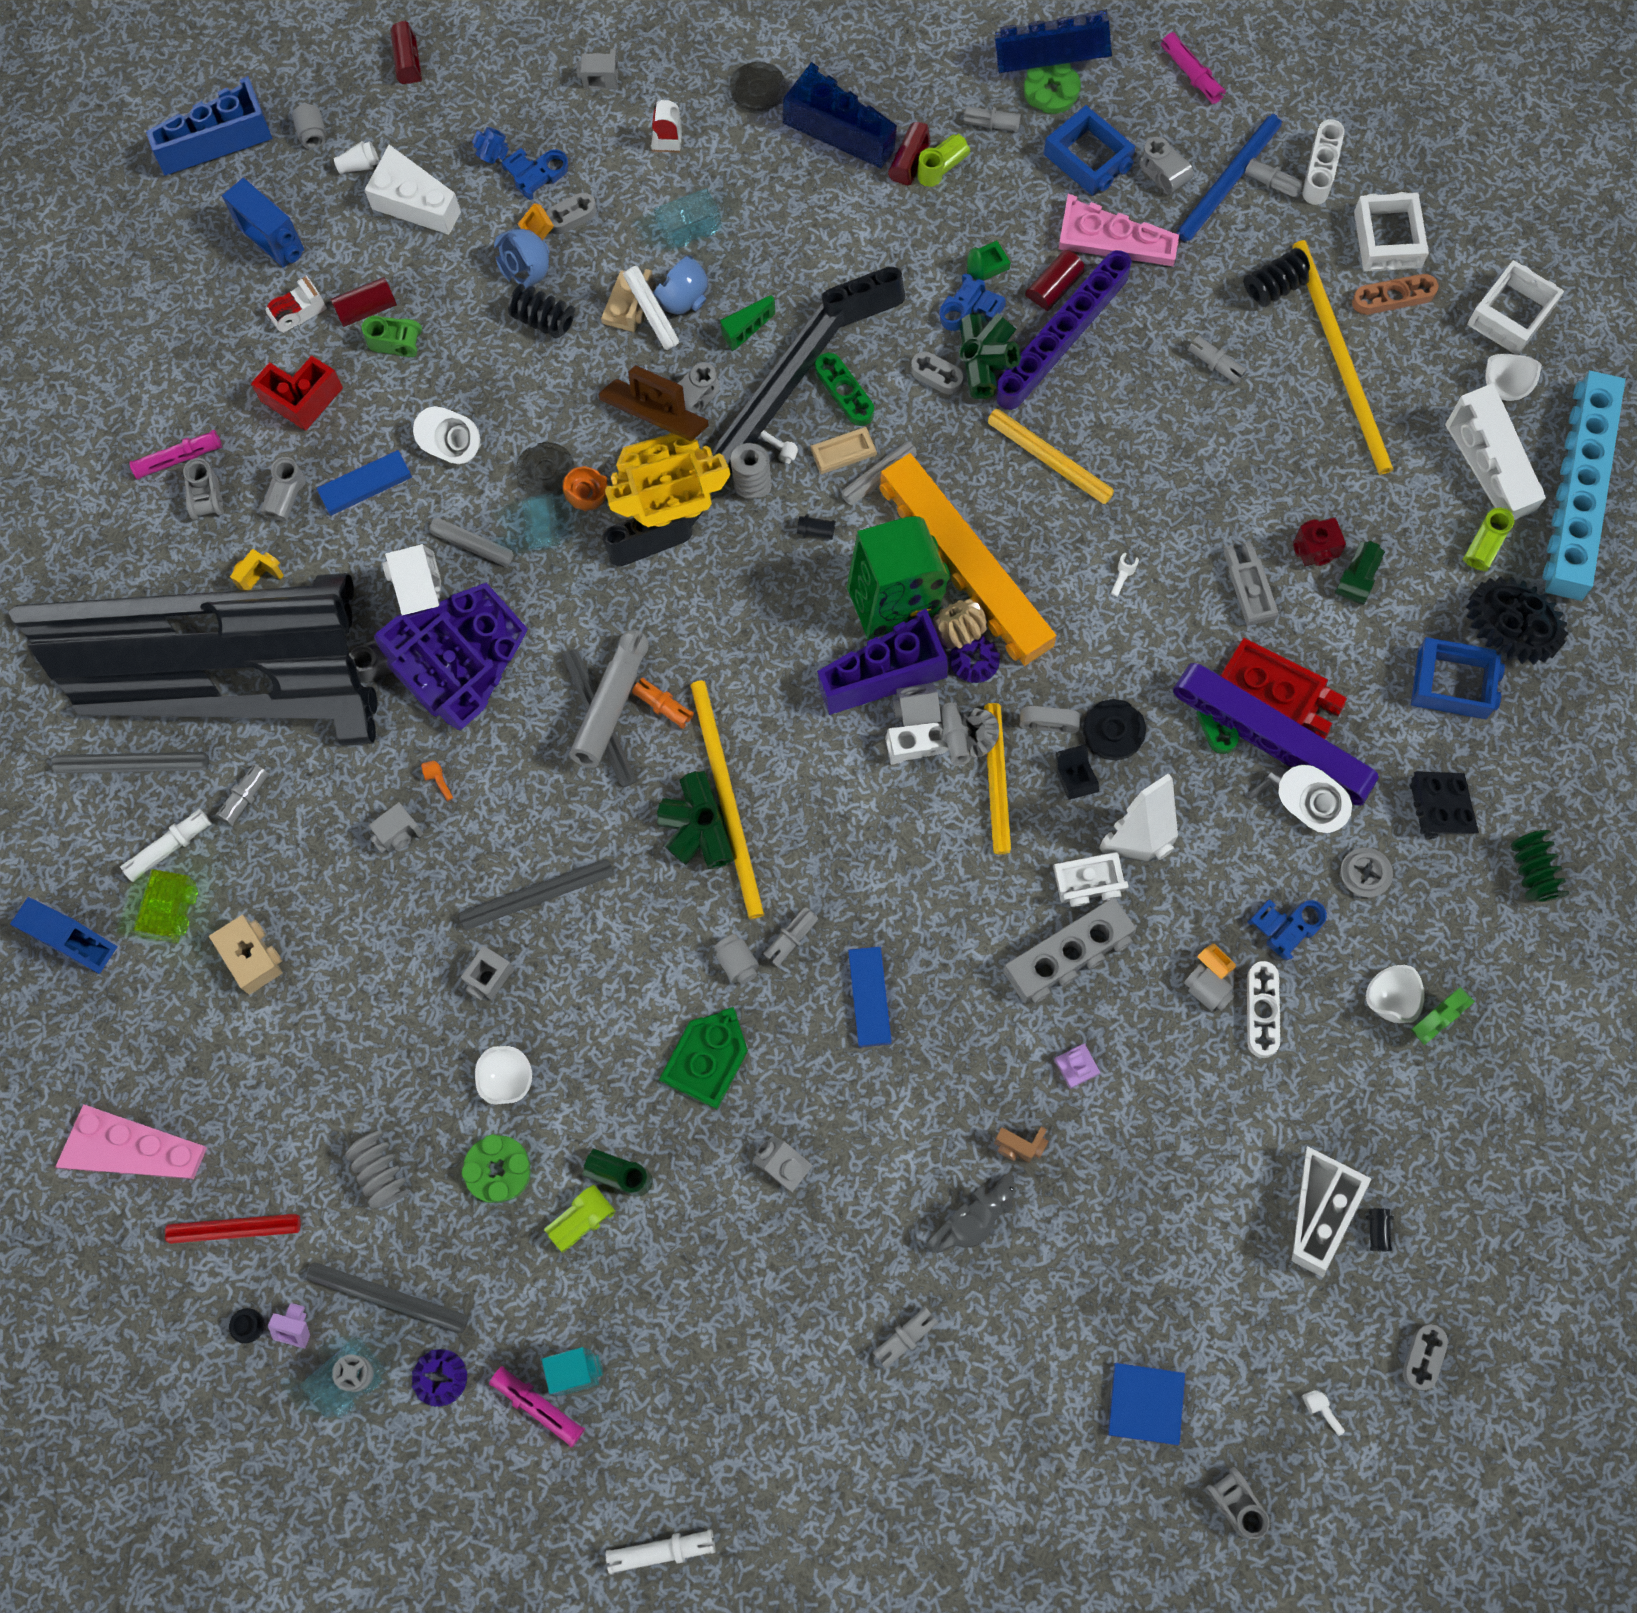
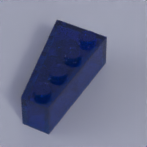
M1107 9L1061 17L1046 22L1034 21L1022 27H1017L1016 25L1001 27L1000 31L995 32L998 73L1111 57L1112 49Z
M812 62L783 98L782 124L880 169L895 151L897 125L872 106H864L860 103L858 96L852 91L847 93L837 86V80L830 75L825 77L819 72V67Z

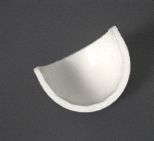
M1514 354L1490 356L1486 366L1487 385L1495 384L1502 400L1515 401L1522 399L1531 393L1537 385L1541 363L1533 358Z
M1396 965L1384 969L1372 979L1366 991L1368 1006L1379 1016L1393 1023H1407L1417 1020L1425 999L1421 978L1418 972L1408 965Z
M497 1046L487 1049L478 1059L475 1068L477 1091L480 1097L490 1104H508L521 1100L529 1091L532 1082V1069L527 1057L520 1050L511 1046Z

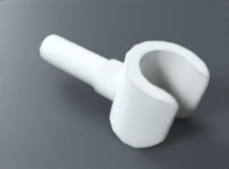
M765 430L762 431L760 437L778 450H781L778 457L781 462L790 464L791 460H795L798 452L795 443L788 441L783 443Z
M1127 553L1122 554L1118 564L1119 574L1111 592V595L1118 597L1124 581L1128 576L1134 574L1138 565V558H1136L1135 563L1132 565L1124 562Z
M1314 1390L1302 1396L1310 1414L1321 1411L1323 1417H1325L1338 1436L1345 1432L1332 1414L1328 1398L1325 1394Z

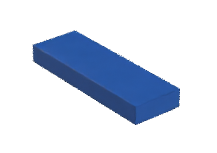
M396 450L317 487V490L328 513L332 516L412 478L399 450Z
M881 946L850 949L848 953L858 1046L861 1048L890 1045L892 1042Z

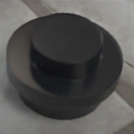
M251 1308L237 1311L229 1323L230 1335L239 1343L248 1344L256 1341L264 1331L265 1323L263 1316L260 1312Z

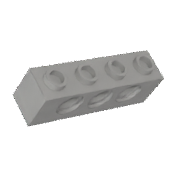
M1113 897L1005 964L1003 973L1024 1004L1031 1000L1037 1004L1051 994L1049 989L1060 983L1064 987L1074 981L1079 976L1077 971L1088 966L1091 970L1106 960L1104 954L1112 949H1115L1118 953L1133 943L1131 937L1134 936L1137 929L1116 898ZM1096 930L1101 931L1105 934L1107 941L1097 943L1092 940L1090 933ZM1068 947L1075 948L1079 952L1080 957L1076 960L1067 959L1063 954V949ZM1040 964L1048 965L1052 969L1053 974L1049 977H1042L1037 974L1035 967Z

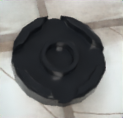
M1110 699L1101 701L1088 712L1084 719L1083 736L1085 743L1093 753L1103 759L1117 761L1129 758L1138 752L1145 740L1146 724L1143 715L1139 710L1137 711L1133 708L1132 704L1124 700Z

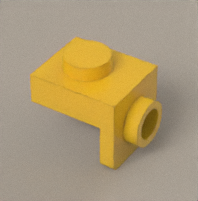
M252 548L248 555L235 565L230 578L238 589L251 590L266 571L280 580L284 575L278 567L280 562L274 556L267 552L262 555Z

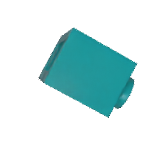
M584 1347L542 1358L550 1395L563 1396L598 1386V1377L603 1376L599 1355L595 1356L591 1350Z

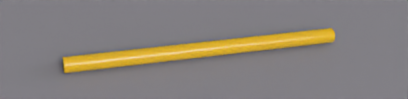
M1300 240L1294 243L1292 248H1300L1308 257L1310 270L1308 272L1309 282L1306 285L1379 475L1390 473L1393 471V466L1309 247L1305 240Z

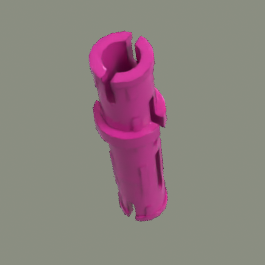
M1174 32L1166 35L1163 38L1164 42H1161V47L1189 76L1191 84L1195 89L1199 88L1211 104L1219 102L1224 97L1223 95H1225L1226 90L1212 76V71L1198 61Z
M212 430L193 439L186 437L182 439V443L140 459L129 461V465L135 478L139 480L144 476L167 469L173 465L198 458L197 456L218 448L221 449L222 443L217 432Z
M501 1366L491 1378L489 1385L513 1401L512 1406L517 1410L522 1408L544 1427L569 1444L571 1448L585 1431V1428L579 1426L557 1407L533 1390L534 1386L529 1382L524 1384L507 1371L504 1366Z

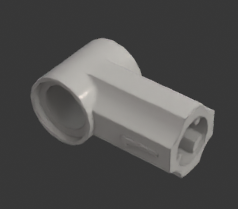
M282 457L278 458L271 466L273 478L260 512L271 519L287 521L297 493L305 485L306 478L293 459ZM294 472L291 477L284 479L285 475Z

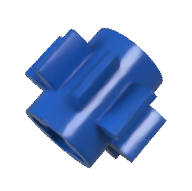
M486 127L484 132L477 130L472 141L473 147L477 148L475 155L491 164H494L498 158L504 160L509 150L508 144L504 142L506 136L492 127Z

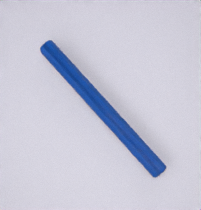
M1271 114V116L1264 120L1179 227L1176 234L1179 235L1181 241H1190L1244 174L1250 160L1259 155L1281 127L1282 120L1276 114Z

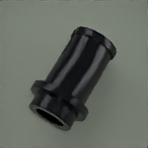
M806 514L805 517L799 516L797 534L802 535V538H806L807 535L833 540L836 521L811 518L809 514Z
M1369 1209V1215L1366 1216V1220H1369L1370 1251H1393L1390 1220H1394V1216H1390V1209Z

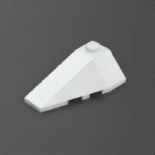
M1168 773L1139 793L1126 811L1128 813L1115 823L1114 827L1117 829L1115 835L1110 832L1103 838L1099 848L1102 853L1118 852L1120 857L1150 861L1155 856L1158 860H1161L1175 849L1172 845L1178 837L1173 779Z

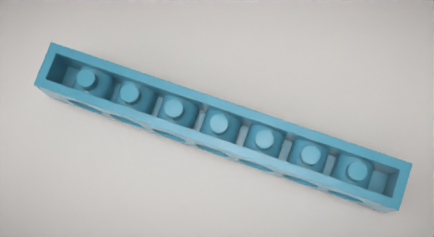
M1589 370L1584 380L1578 381L1575 386L1573 399H1577V404L1572 408L1569 416V424L1573 426L1572 431L1567 435L1564 449L1568 450V456L1564 458L1560 469V475H1564V480L1560 483L1556 493V500L1560 501L1559 509L1555 510L1551 526L1555 527V533L1551 536L1547 546V553H1550L1551 557L1550 561L1545 565L1542 576L1543 580H1547L1545 593L1583 601L1593 587L1626 378Z

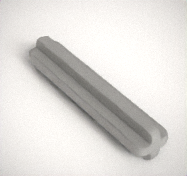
M909 441L903 443L844 488L841 492L844 501L849 505L856 503L881 484L882 470L909 453L916 457V448Z
M435 518L430 525L429 530L432 535L504 567L509 566L513 560L514 554L512 550L440 518Z

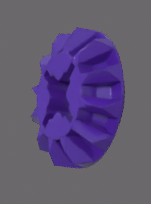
M981 636L980 639L973 640L971 645L966 644L959 649L954 647L951 650L950 664L952 670L960 679L970 683H981L989 680L997 672L1000 664V653H998L994 642L991 643L984 636ZM977 648H979L980 658L983 661L978 660L972 669L971 658L967 655H973Z
M446 1349L431 1350L418 1359L415 1368L411 1371V1387L414 1389L418 1399L430 1406L441 1407L453 1403L461 1396L467 1384V1369L463 1360L454 1352ZM442 1365L443 1374L453 1380L452 1382L440 1383L435 1391V1381L431 1380L430 1377H425V1374L437 1373Z

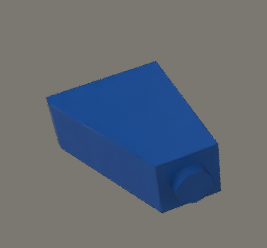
M27 897L10 925L98 974L102 972L118 947L76 920L30 897Z

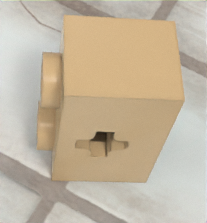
M242 914L209 935V938L240 988L250 995L283 973L278 966L282 959L272 945L268 948L262 940L266 933L257 920L251 922ZM249 948H251L250 952H251L252 956H250L249 958H246V957H247V952H246V950L249 949Z

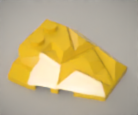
M670 433L623 447L616 463L619 472L618 474L617 472L612 473L611 481L613 486H607L605 493L610 510L625 517L633 516L644 526L661 527L668 525L672 520L682 517H696L702 511L708 510L712 504L710 493L721 490L731 474L722 454L718 453L712 456L711 448L708 446H703L702 449L699 448L698 440L688 441Z

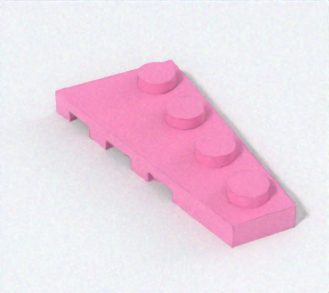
M1068 194L1058 249L1107 256L1112 251L1121 250L1126 252L1133 261L1174 267L1179 240L1178 234L1146 222L1138 224L1130 221L1127 215L1119 212L1117 215L1102 210V206L1091 202L1088 205L1077 201L1078 197Z
M83 1104L55 1168L194 1179L207 1147Z

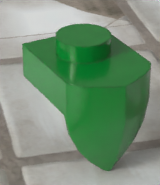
M997 240L981 248L973 247L967 257V274L971 275L975 280L981 279L985 281L1009 270L1011 266L1009 258Z

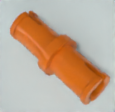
M642 677L639 680L640 683L637 682L634 686L632 694L653 707L654 713L657 715L663 714L681 729H684L686 726L685 722H689L692 719L694 712L675 701L671 693L661 691Z

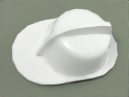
M437 406L426 408L418 414L414 421L413 433L415 441L420 448L450 463L463 464L469 462L475 457L481 447L479 430L474 422L446 408Z
M1299 765L1288 770L1279 782L1278 793L1282 804L1308 827L1317 832L1330 833L1339 830L1348 822L1352 812L1350 796L1341 785L1322 770L1310 765Z

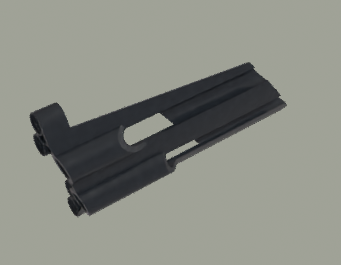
M349 573L317 575L312 586L17 605L8 611L13 623L31 643L27 644L37 661L50 679L55 681L65 692L72 703V708L78 715L334 719L336 735L340 745H364L375 742L376 725L373 714L376 713L378 706L376 690L372 686L363 687L361 685L358 670L349 655L345 635L349 633V629L352 626V610L349 601L354 596L353 579ZM215 613L219 628L218 632L178 634L165 616ZM256 668L270 678L273 690L268 694L222 696L204 671Z

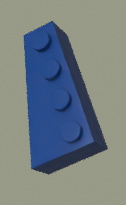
M248 76L239 80L241 85L229 90L226 87L217 92L219 97L206 104L200 101L193 105L190 113L184 116L177 114L146 131L152 151L164 175L273 139Z

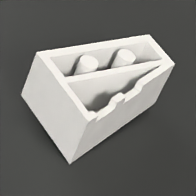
M388 145L364 190L371 208L449 235L461 213L455 193L395 148Z
M421 544L385 554L387 562L382 563L387 581L391 580L394 585L402 615L439 606L441 578L434 552Z
M1308 1146L1305 1153L1291 1261L1324 1277L1369 1187L1371 1178Z

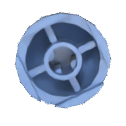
M517 228L501 233L496 237L494 248L499 247L500 256L495 257L500 272L509 282L512 276L519 284H524L526 289L537 284L545 277L549 268V248L539 236L530 230ZM525 269L529 274V277L526 279L515 277L516 273Z
M690 255L685 256L666 275L668 278L663 285L659 284L653 293L660 307L669 313L676 315L685 314L690 309L696 312L707 300L704 293L708 287V278L705 270Z

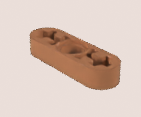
M1419 274L1364 285L1356 290L1352 305L1358 313L1369 315L1428 303L1433 300L1437 293L1438 282L1429 274ZM1420 284H1422L1424 288H1429L1427 293H1425L1423 289H1418ZM1397 290L1402 294L1403 298L1393 300L1388 296L1387 292ZM1366 296L1367 299L1373 300L1371 304H1368L1366 300L1361 301L1362 297Z

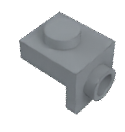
M774 1136L759 1146L756 1152L757 1156L753 1160L757 1167L767 1172L790 1192L795 1190L813 1166L785 1141Z

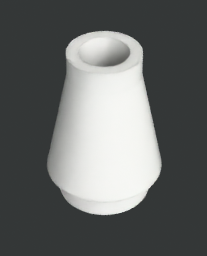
M361 141L340 156L335 157L334 163L338 172L344 174L374 169L373 166L379 164V159L373 144L370 141L367 143Z

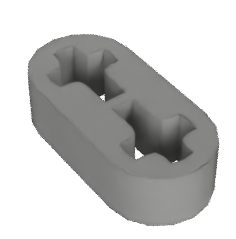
M579 193L550 207L546 211L554 225L550 232L563 234L594 218L597 212L594 198L588 193ZM584 204V206H588V209L584 211L582 208H579V205ZM558 216L560 219H563V222L558 224L553 218Z
M920 352L913 357L911 373L917 380L948 395L955 394L961 390L963 373L957 366L929 352ZM929 363V368H925L923 371L919 370V364ZM951 375L955 376V382L945 383V378H950Z
M1026 706L1020 710L1019 725L1023 729L1073 734L1079 731L1080 713L1069 709Z
M1432 1324L1421 1326L1413 1335L1403 1367L1404 1381L1413 1390H1428L1437 1382L1448 1346L1447 1335L1439 1326ZM1432 1331L1435 1333L1434 1339L1439 1342V1345L1431 1347L1428 1355H1425L1427 1343L1422 1340V1336L1429 1335ZM1422 1360H1425L1424 1373L1429 1375L1428 1380H1421L1418 1384L1416 1383L1417 1377L1411 1374L1412 1369L1419 1368Z

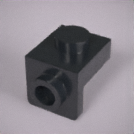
M1086 745L1056 752L1057 774L1068 800L1099 792V782L1089 764Z

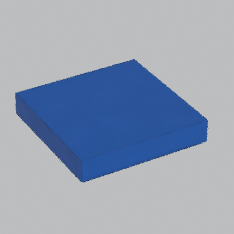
M1114 1363L1108 1435L1180 1445L1185 1373Z

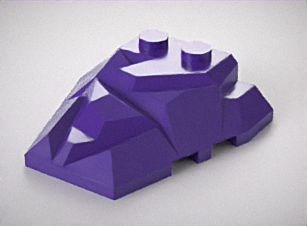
M486 582L451 595L450 598L440 601L438 607L406 615L399 614L374 635L379 649L387 657L386 664L388 668L428 712L435 717L440 715L447 724L461 731L487 706L491 693L499 684L502 673L507 664L512 660L528 628Z

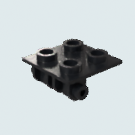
M1414 772V777L1411 778L1412 783L1409 784V787L1412 790L1415 801L1413 803L1414 807L1422 806L1421 809L1416 811V816L1424 815V817L1418 820L1421 828L1420 834H1424L1426 840L1437 838L1438 833H1479L1465 773Z

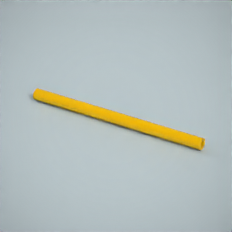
M703 680L696 681L690 686L731 850L735 859L734 862L748 918L751 920L763 917L764 911L706 682Z

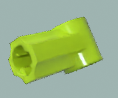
M952 134L937 147L923 150L920 153L918 162V181L928 187L938 185L945 173L970 155V147L966 139L960 134Z
M1502 507L1490 510L1480 524L1478 532L1462 559L1467 565L1479 571H1488L1506 536L1514 525L1512 513ZM1490 523H1497L1502 530L1493 528Z
M592 1185L580 1193L571 1203L572 1206L544 1229L562 1253L590 1230L594 1231L601 1227L599 1223L607 1216L611 1218L616 1213V1210L596 1185Z

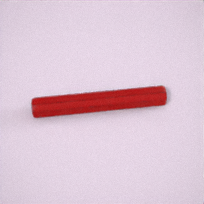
M297 1214L168 1224L165 1227V1241L173 1244L292 1234L300 1232L301 1220Z

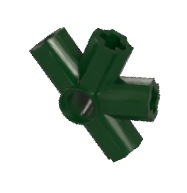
M998 313L988 324L985 317L981 314H969L962 318V324L960 325L962 345L959 349V358L966 365L969 392L974 399L987 400L994 396V391L997 388L994 370H1012L1013 367L1019 366L1021 360L1019 345L1014 341L1007 342L1017 329Z
M694 771L688 773L679 780L686 802L662 798L661 803H659L657 825L659 827L677 829V832L668 840L664 847L685 865L702 849L708 869L722 868L735 860L723 826V818L719 813L706 772ZM707 814L714 815L713 821L710 824L700 825V820L703 816Z

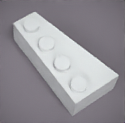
M1491 383L1462 395L1445 425L1495 508L1502 507L1509 510L1514 516V520L1537 511L1546 498L1544 490L1538 482L1495 384Z

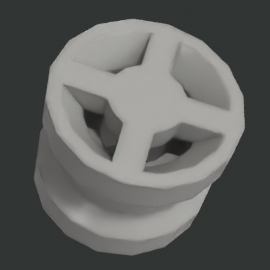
M354 1354L341 1357L335 1363L332 1370L334 1383L345 1391H362L371 1384L374 1377V1369L371 1362L367 1358Z

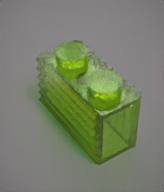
M151 869L133 931L141 937L178 944L180 936H184L188 930L189 919L186 916L189 906L194 905L197 900L198 888L196 882L185 874Z

